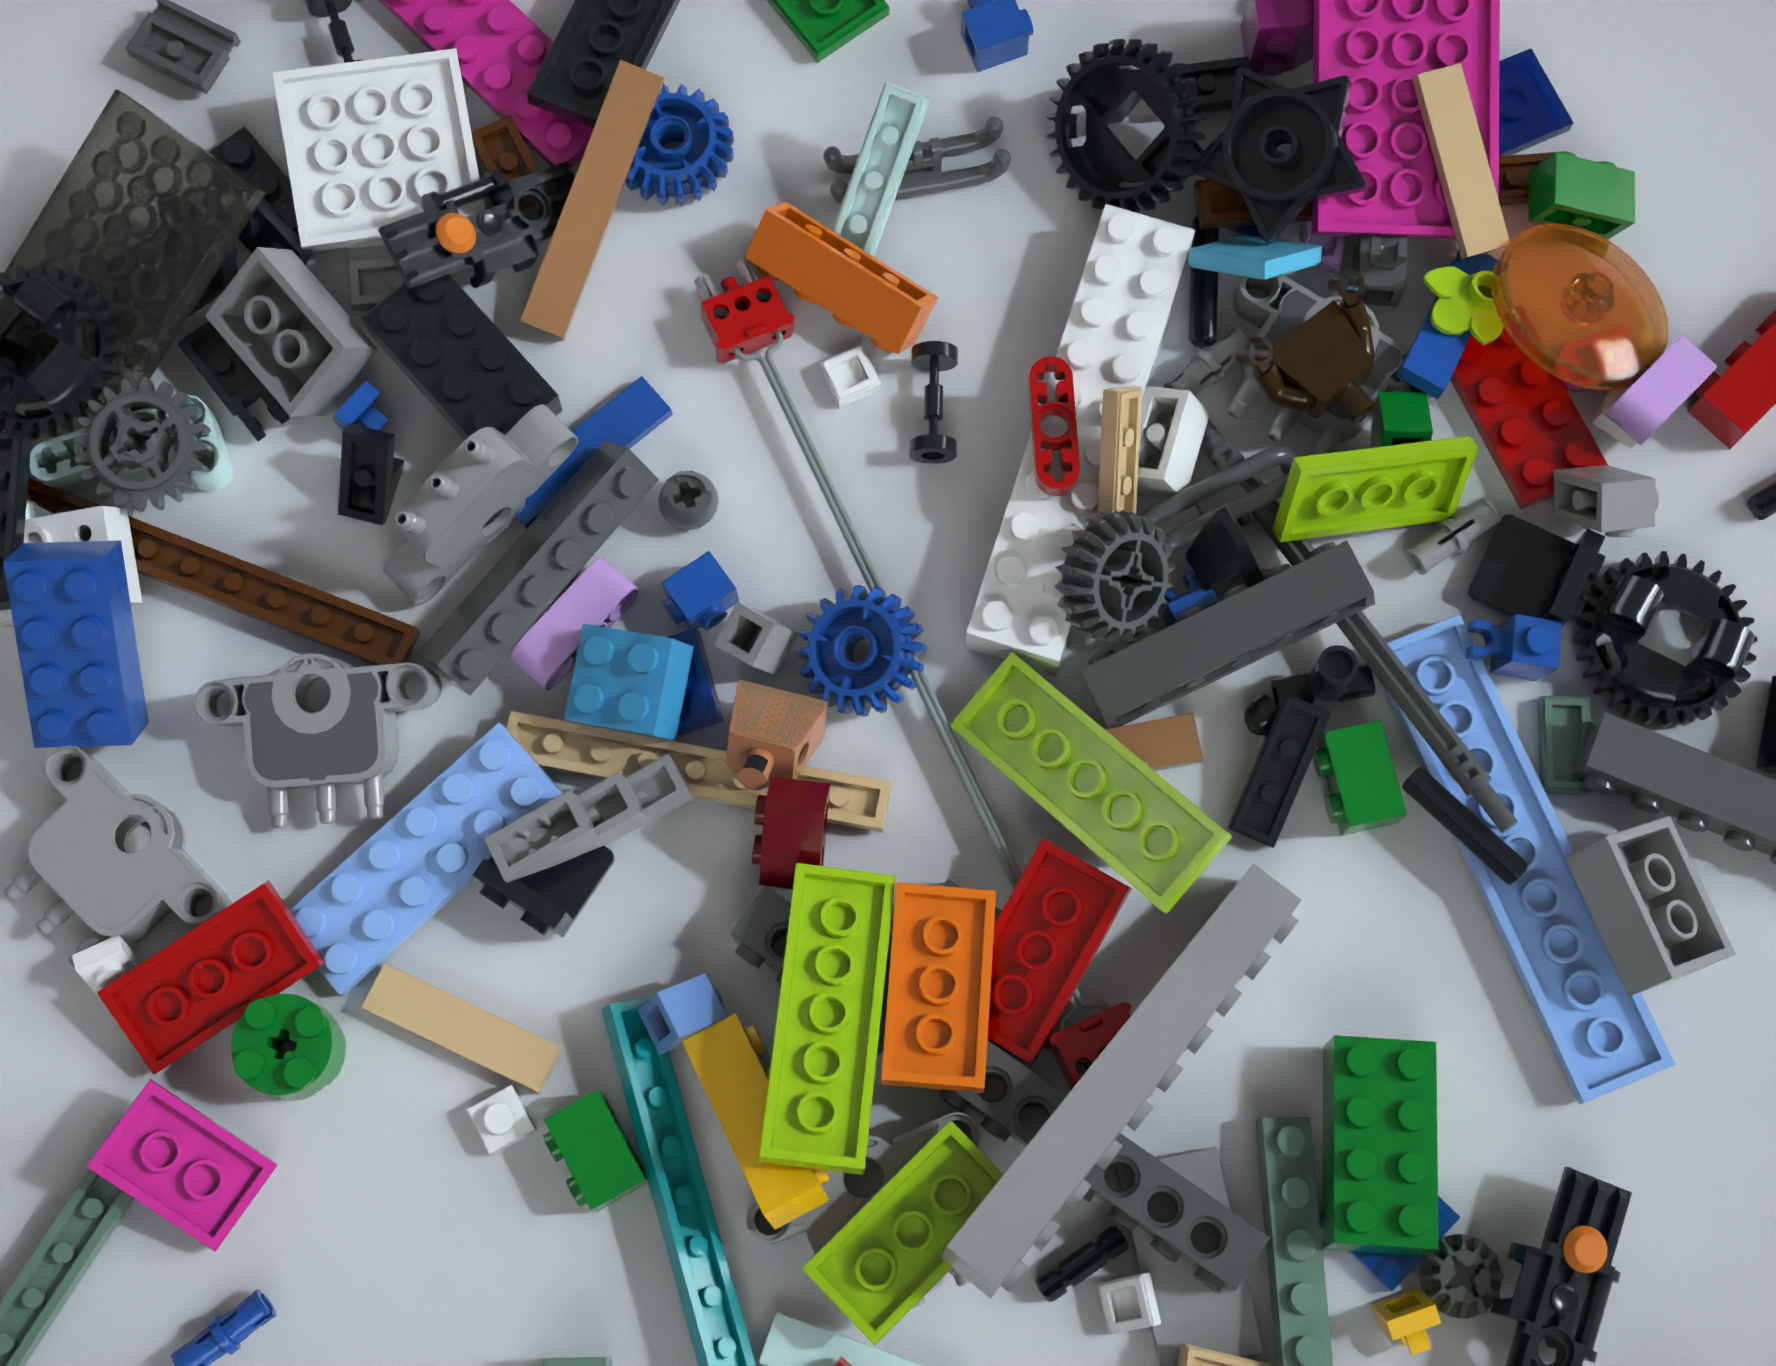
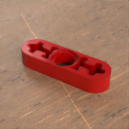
M1048 356L1034 363L1030 370L1028 383L1035 480L1038 487L1044 493L1050 496H1064L1075 488L1080 472L1073 373L1068 363L1063 359ZM1053 372L1056 380H1063L1057 382L1056 402L1047 403V385L1045 382H1038L1044 380L1045 373ZM1057 415L1066 421L1068 429L1060 437H1049L1042 432L1040 423L1047 416ZM1061 450L1060 463L1062 470L1070 471L1064 473L1063 481L1060 482L1054 481L1053 474L1044 473L1050 471L1052 451Z

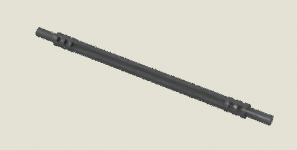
M1208 419L1202 442L1211 452L1209 459L1219 472L1245 460L1232 441H1225ZM1258 475L1240 483L1247 493L1264 485ZM1274 500L1251 513L1293 567L1309 559L1308 555L1314 548L1307 539L1288 542L1278 541L1272 529L1280 504L1277 500ZM1360 611L1337 622V626L1431 747L1444 767L1447 768L1453 779L1460 785L1466 796H1474L1501 833L1508 831L1518 823L1517 819L1489 784L1492 778L1482 768L1478 760L1472 755L1465 743L1455 733L1365 614Z

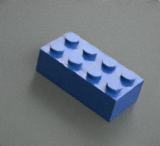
M121 540L23 543L3 561L34 748L132 745L147 726L148 717Z

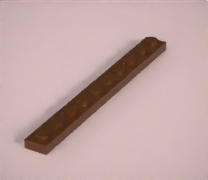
M28 478L27 500L35 502L38 506L53 514L102 506ZM128 516L137 572L139 574L373 665L408 662L421 633L417 627Z

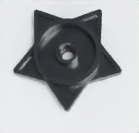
M1240 66L1237 68L1231 117L1227 126L1201 153V159H1195L1190 164V167L1195 172V175L1241 193L1262 239L1267 244H1272L1310 201L1367 190L1368 185L1341 139L1351 90V80L1348 76L1343 75L1291 89L1281 86ZM1282 144H1290L1291 149L1288 154L1277 158V148Z

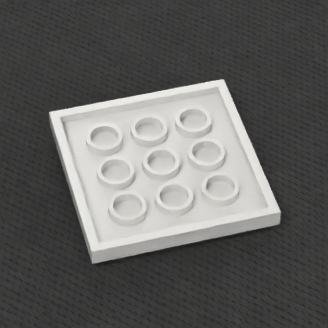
M456 48L272 72L302 249L313 250L312 252L344 248L350 243L382 239L378 231L380 227L424 212L422 207V196L432 191L441 194L480 180ZM480 199L458 207L457 210L459 214L467 217L484 211V201Z

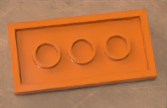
M896 882L880 1084L983 1093L986 1073L996 891Z

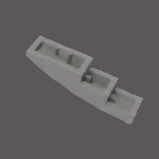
M668 753L627 777L619 771L579 795H576L570 789L484 838L503 880L508 883L553 867L610 843L694 800V797L675 761Z

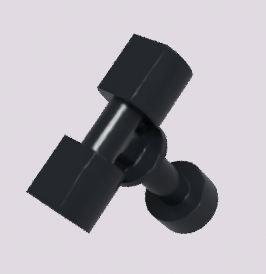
M1341 645L1326 648L1309 674L1305 673L1272 679L1271 682L1273 699L1277 706L1284 693L1313 704L1314 699L1323 702H1331L1337 699L1339 702L1372 697L1375 695L1376 690L1372 670L1366 663L1358 664L1357 657L1353 651Z

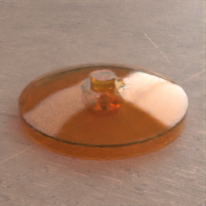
M1542 224L1518 234L1497 259L1492 276V295L1502 324L1518 347L1536 364L1552 375L1587 389L1617 390L1634 384L1664 354L1668 341V320L1665 307L1656 287L1644 270L1626 252L1604 237L1572 225Z

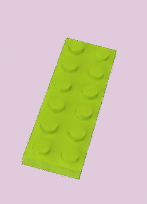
M1013 652L1007 656L949 725L1165 914L1170 911L1232 838L1228 832Z
M796 863L759 1162L858 1175L864 1174L896 875Z

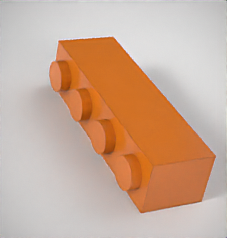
M786 201L765 210L744 258L757 265V270L765 277L770 276L773 280H781L795 289L794 293L801 300L822 306L833 313L832 317L839 324L848 328L858 329L871 338L874 346L882 351L896 353L897 355L916 343L939 298Z

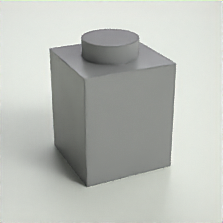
M736 602L714 645L754 668L777 675L799 633L761 611Z

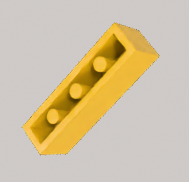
M734 1013L683 1040L682 1043L761 1212L771 1226L776 1230L830 1201L822 1185L830 1180L826 1170L759 1162L770 1068L766 1070L760 1058L761 1054L767 1052V1048L755 1025L753 1024L745 1028L737 1014Z

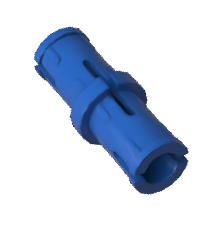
M256 1289L243 1302L222 1317L216 1315L210 1319L205 1330L171 1354L175 1366H209L226 1353L232 1355L238 1351L243 1340L259 1327L275 1318L277 1313L269 1299L259 1289Z

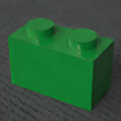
M1560 151L1552 153L1529 170L1528 222L1608 240L1635 223V172L1618 168L1611 162H1595L1579 158L1572 152Z
M1378 720L1327 731L1322 734L1313 755V762L1317 775L1319 777L1325 776L1330 793V795L1325 796L1327 815L1331 824L1338 823L1341 836L1398 824L1407 815L1382 721Z
M600 1090L593 1091L543 1119L549 1129V1132L542 1135L545 1144L556 1162L564 1158L573 1175L566 1180V1183L579 1207L588 1204L591 1211L598 1212L648 1184L646 1173L608 1100Z

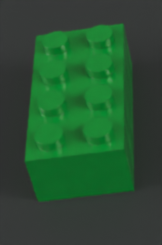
M1334 1035L1323 1046L1322 1250L1426 1256L1439 1250L1436 1042Z

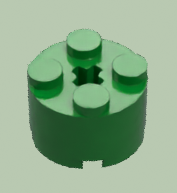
M287 993L275 994L251 1002L237 1022L231 1041V1055L236 1074L255 1090L284 1100L306 1099L315 1095L327 1084L329 1085L341 1071L346 1054L345 1037L335 1018L324 1007L302 996ZM290 1040L297 1042L295 1051L282 1052L284 1043L290 1042Z

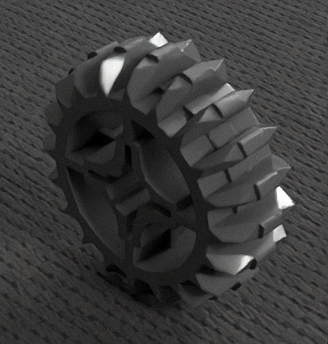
M1125 510L1120 512H1100L1097 518L1085 519L1084 530L1071 531L1074 541L1073 545L1062 548L1066 554L1065 562L1055 567L1062 573V580L1054 586L1063 594L1057 605L1067 612L1065 620L1070 622L1072 626L1077 627V631H1080L1084 636L1106 643L1132 641L1134 634H1146L1147 622L1159 621L1157 612L1159 606L1169 605L1164 596L1168 588L1175 586L1168 578L1169 573L1177 566L1167 559L1174 548L1164 542L1166 533L1155 527V522L1150 521L1147 517Z

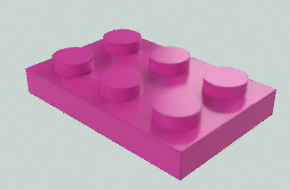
M151 1078L86 1165L87 1168L215 1252L278 1166L269 1157Z

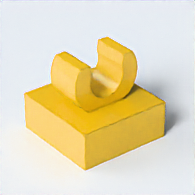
M1419 1287L1371 1304L1378 1325L1392 1341L1400 1339L1403 1347L1407 1345L1411 1356L1431 1349L1425 1329L1441 1324L1435 1303Z

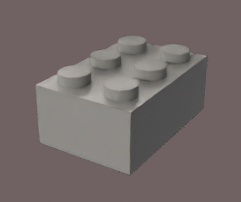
M257 247L205 314L209 322L290 416H324L378 349L292 250Z
M1670 816L1605 836L1564 857L1628 997L1694 973L1736 955Z

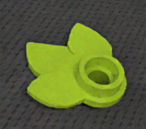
M1447 266L1431 270L1424 276L1423 282L1439 298L1433 305L1430 313L1431 324L1435 329L1448 335H1460L1470 331L1472 336L1482 345L1489 344L1500 336L1504 327L1500 311L1506 304L1507 286L1499 275L1491 271H1480L1476 274L1468 275L1456 267Z

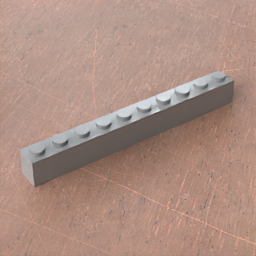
M1254 863L1251 865L948 1243L941 1256L946 1263L990 1299L1000 1286L1007 1292H1010L1028 1268L1021 1261L1033 1245L1040 1251L1043 1250L1060 1227L1053 1220L1064 1205L1072 1211L1075 1209L1092 1186L1085 1180L1087 1175L1095 1165L1103 1171L1108 1167L1123 1147V1145L1116 1141V1138L1126 1126L1136 1131L1153 1109V1106L1146 1101L1157 1087L1164 1093L1169 1089L1184 1069L1176 1063L1186 1049L1194 1055L1213 1032L1206 1025L1215 1012L1223 1017L1226 1016L1242 995L1235 988L1240 980L1246 975L1253 981L1271 957L1264 952L1269 943L1275 939L1282 944L1297 925L1299 920L1292 916V914L1301 902L1299 897Z

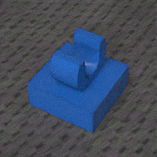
M366 380L334 414L332 421L343 430L349 423L355 424L358 422L360 426L381 431L387 424L388 419L372 406L378 400L380 392Z
M1191 571L1186 572L1183 576L1184 584L1188 588L1187 593L1180 595L1176 594L1172 588L1166 590L1164 598L1169 605L1166 606L1162 618L1167 627L1177 623L1176 618L1191 608L1202 607L1204 610L1219 602L1213 589L1210 591H1206L1204 588L1199 589L1198 579Z

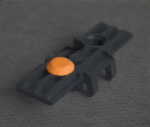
M568 161L518 179L514 177L507 181L498 170H492L484 174V179L441 194L434 191L424 194L422 196L424 212L382 226L378 231L408 290L472 266L474 268V276L470 278V283L473 288H478L490 283L495 273L499 270L512 266L513 270L517 273L533 266L539 256L537 242L553 236L575 176ZM486 197L490 198L493 205L492 208L467 217L459 214L457 210L458 207ZM526 199L534 203L539 213L537 220H529L521 214L518 207L519 200Z
M1564 1167L1541 1248L1511 1243L1507 1258L1522 1265L1513 1297L1506 1299L1495 1297L1490 1311L1492 1314L1513 1319L1518 1323L1505 1366H1582L1583 1360L1595 1363L1598 1353L1593 1351L1609 1293L1612 1283H1618L1621 1275L1611 1264L1632 1192L1570 1167ZM1589 1274L1592 1275V1278L1587 1291L1583 1309L1580 1315L1576 1333L1573 1339V1337L1570 1334L1577 1310L1580 1306L1581 1296L1583 1293L1585 1282ZM1543 1337L1547 1347L1556 1350L1555 1362L1547 1365L1543 1363L1539 1357L1538 1345Z

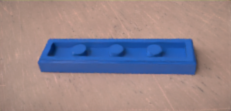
M1458 249L1450 266L1456 267L1468 275L1476 274L1480 271H1491L1499 275L1505 263L1487 253L1462 260ZM1435 295L1396 376L1432 397L1439 399L1449 383L1471 336V332L1466 331L1460 335H1448L1433 327L1430 313L1433 305L1439 300Z
M643 376L572 430L578 437V444L575 450L533 495L526 498L523 510L519 514L515 513L517 519L526 529L605 440L630 449L673 415L672 409Z

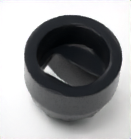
M1262 693L1255 698L1245 711L1244 719L1246 726L1256 735L1266 736L1278 708L1275 702L1266 694Z

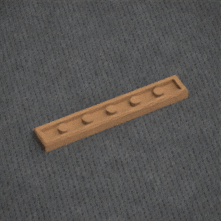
M620 60L521 316V323L565 340L664 83V77Z

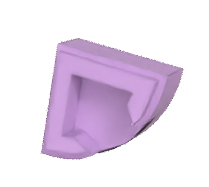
M1312 221L1302 222L1300 231L1301 242L1322 246L1321 262L1316 266L1329 274L1337 276L1347 236L1312 235Z

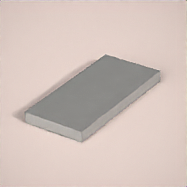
M1216 1147L1158 1159L1231 1210ZM1125 1166L1117 1167L1116 1171L1121 1193L1126 1192L1132 1186L1131 1172ZM1156 1194L1149 1198L1147 1211L1154 1221L1167 1223L1174 1217L1175 1206L1168 1196ZM1198 1224L1192 1229L1190 1239L1193 1247L1204 1254L1212 1253L1218 1244L1215 1230L1206 1224ZM1138 1225L1133 1232H1130L1139 1274L1150 1272L1161 1324L1151 1326L1160 1366H1177L1181 1343L1239 1357L1264 1353L1246 1276L1237 1290L1229 1291L1223 1287L1220 1293H1217L1193 1276L1197 1267L1180 1256L1177 1262L1174 1263L1151 1247L1150 1243L1154 1237Z

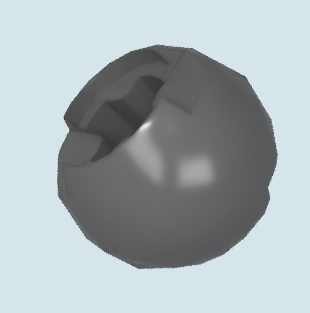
M680 471L668 478L662 486L658 498L659 509L665 520L683 530L699 529L710 522L716 513L719 502L718 493L712 481L695 471ZM690 493L693 499H695V506L686 508V505L682 502V495Z

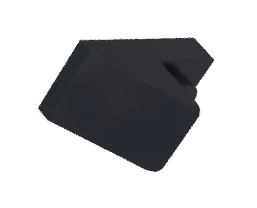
M351 423L343 430L338 515L384 525L404 468V460L394 457L395 434Z
M1226 507L1216 511L1186 553V560L1202 587L1206 591H1210L1229 579L1233 582L1240 577L1247 588L1264 581L1265 579L1248 543Z

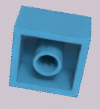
M583 624L564 720L675 741L694 646L668 637Z

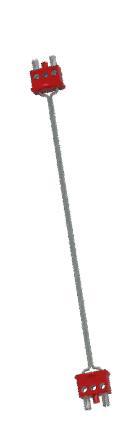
M746 258L744 262L740 260L737 263V268L745 285L739 287L735 277L729 276L720 282L724 291L720 295L717 294L709 275L703 274L702 279L698 276L694 283L703 300L701 302V318L717 349V362L724 364L738 358L746 362L756 360L761 364L869 590L871 591L875 586L884 590L772 359L773 352L780 349L783 340L793 335L794 315L787 313L770 276L760 278L754 264ZM770 346L766 350L765 358L760 354L752 353ZM914 654V660L919 662L916 654ZM911 669L910 675L916 683V688L1014 889L1022 873L949 726L950 724L924 671L916 672ZM1076 988L1068 1002L1069 1010L1058 1020L1059 1032L1052 1034L1045 1044L1046 1050H1052L1070 1090L1073 1089L1083 1076L1076 1071L1075 1063L1083 1064L1086 1070L1090 1068L1098 1058V1053H1102L1130 1018V1003L1122 1002L1110 1008L1101 1000H1083ZM1077 1004L1086 1009L1099 1007L1103 1010L1070 1027H1065L1066 1021L1076 1013ZM1154 1090L1153 1093H1152L1149 1097H1152L1153 1095H1155V1094H1156V1090Z

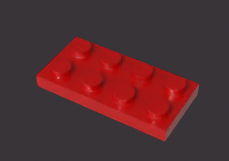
M1518 307L1501 315L1504 327L1500 336L1493 342L1482 345L1471 334L1450 381L1520 510H1523L1554 496V470L1608 464L1564 384L1556 374L1553 364L1521 307Z
M1043 838L994 924L988 1023L989 1040L1030 1064L1036 1062L1132 890L1131 887Z
M268 880L98 991L97 994L153 1075H155L239 1020L251 1002L279 994L325 962Z

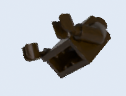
M1347 268L1346 273L1349 277V286L1345 290L1339 277L1332 276L1329 279L1328 289L1335 296L1342 297L1339 305L1333 300L1273 346L1266 338L1250 337V343L1254 345L1256 351L1254 357L1247 349H1239L1237 351L1236 359L1238 363L1242 366L1254 367L1253 376L1272 404L1299 413L1307 412L1314 418L1320 417L1337 404L1352 423L1360 420L1374 407L1375 403L1360 387L1368 379L1374 367L1373 359L1375 357L1366 308L1363 299L1357 297L1361 294L1365 285L1361 272Z

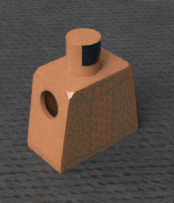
M739 680L729 728L726 765L730 770L738 771L739 782L751 790L764 788L767 780H771V776L796 779L824 739L828 701Z

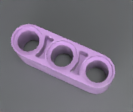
M1682 335L1605 414L1639 445H1642L1718 366L1687 337Z
M604 558L597 559L518 641L511 651L510 660L545 691L553 689L575 666L583 624L611 628L634 603L639 594V588Z

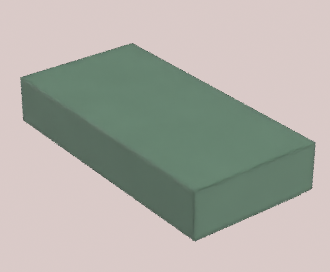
M1540 696L1537 699L1540 782L1545 793L1590 795L1593 791L1584 785L1585 779L1582 780L1571 775L1591 722L1590 697Z

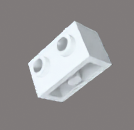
M1146 387L1141 404L1137 490L1142 495L1168 498L1189 487L1210 413L1188 390Z

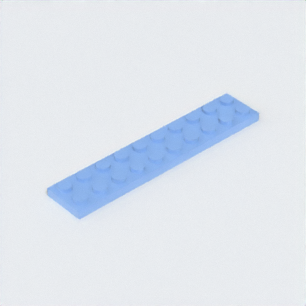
M1458 614L1388 642L1387 644L1462 742L1465 743L1482 768L1492 778L1489 784L1518 821L1511 829L1501 833L1474 796H1466L1460 785L1453 779L1447 768L1444 767L1431 747L1386 690L1421 767L1431 774L1528 864L1526 871L1516 882L1511 885L1506 884L1455 838L1578 1104L1585 1103L1676 1065L1642 993L1640 992L1628 997L1616 973L1614 964L1564 858L1574 851L1483 661L1465 658L1466 649L1475 644L1469 632H1467L1461 615Z

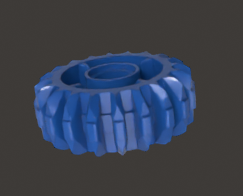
M663 83L660 90L661 94L657 98L628 173L626 185L631 191L640 188L641 197L645 201L656 193L658 203L662 206L666 204L669 197H675L677 204L682 207L685 202L684 195L692 194L700 202L702 187L715 192L717 187L715 177L726 178L728 173L726 163L732 162L734 158L733 148L731 147L732 143H734L733 131L728 128V116L725 112H719V105L714 98L705 102L704 93L701 92L700 88L688 96L687 87L683 84L679 86L676 93H670L668 86ZM670 141H679L682 143L679 147L675 149H666L663 147L666 143Z
M855 585L851 596L844 589L836 590V604L823 598L819 600L820 607L824 612L821 616L812 612L806 614L808 621L813 623L814 626L811 632L807 630L798 632L800 638L809 641L808 647L800 648L796 651L797 657L809 660V663L805 664L799 672L803 677L813 678L807 687L808 690L816 695L822 693L821 700L828 701V707H832L837 703L839 713L848 715L854 708L857 715L866 717L870 712L871 705L876 712L884 713L887 711L886 697L892 702L900 704L903 702V695L899 690L901 685L911 690L916 687L915 681L908 677L911 669L916 672L924 670V664L915 661L914 654L926 652V645L913 641L924 631L923 627L918 623H910L915 615L912 608L908 606L900 608L902 599L895 594L886 597L885 590L880 587H873L868 594L866 587ZM867 639L869 642V653L863 661L856 663L853 656L854 648L859 641Z

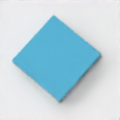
M1244 234L1190 248L1188 252V265L1192 268L1265 280L1318 265L1321 262L1322 246L1276 239L1272 244H1267L1260 236Z

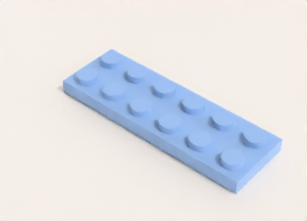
M498 722L290 909V912L325 962L318 970L340 995L349 993L475 879L473 873L483 859L490 863L494 862L484 838L563 794L503 724Z

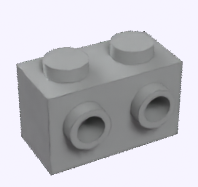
M1609 465L1554 470L1553 517L1580 525L1583 529L1588 528L1598 532H1605V536L1608 537L1634 536L1635 529L1655 527V511L1659 504V495L1655 487L1656 478Z

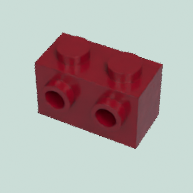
M771 776L767 796L758 795L754 817L755 825H763L762 835H755L752 851V864L760 865L759 885L793 889L796 863L824 865L830 796L829 783Z

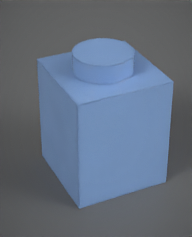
M706 973L655 993L637 1010L659 1055L682 1046L683 1040L728 1017L724 1010L722 997L712 987Z

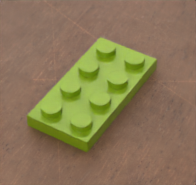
M1471 436L1294 457L1272 530L1279 542H1288L1439 522L1446 518L1453 520L1479 448Z
M950 1120L802 1270L875 1346L953 1268L941 1258L946 1246L1004 1174Z

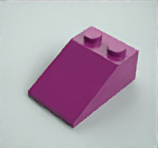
M1247 0L1241 22L1244 56H1249L1251 71L1261 73L1264 76H1276L1285 71H1292L1313 59L1314 0Z

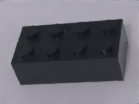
M450 275L410 290L403 283L361 317L370 336L464 440L485 427H493L506 435L527 412L541 404L546 405L556 416L563 411L559 395Z

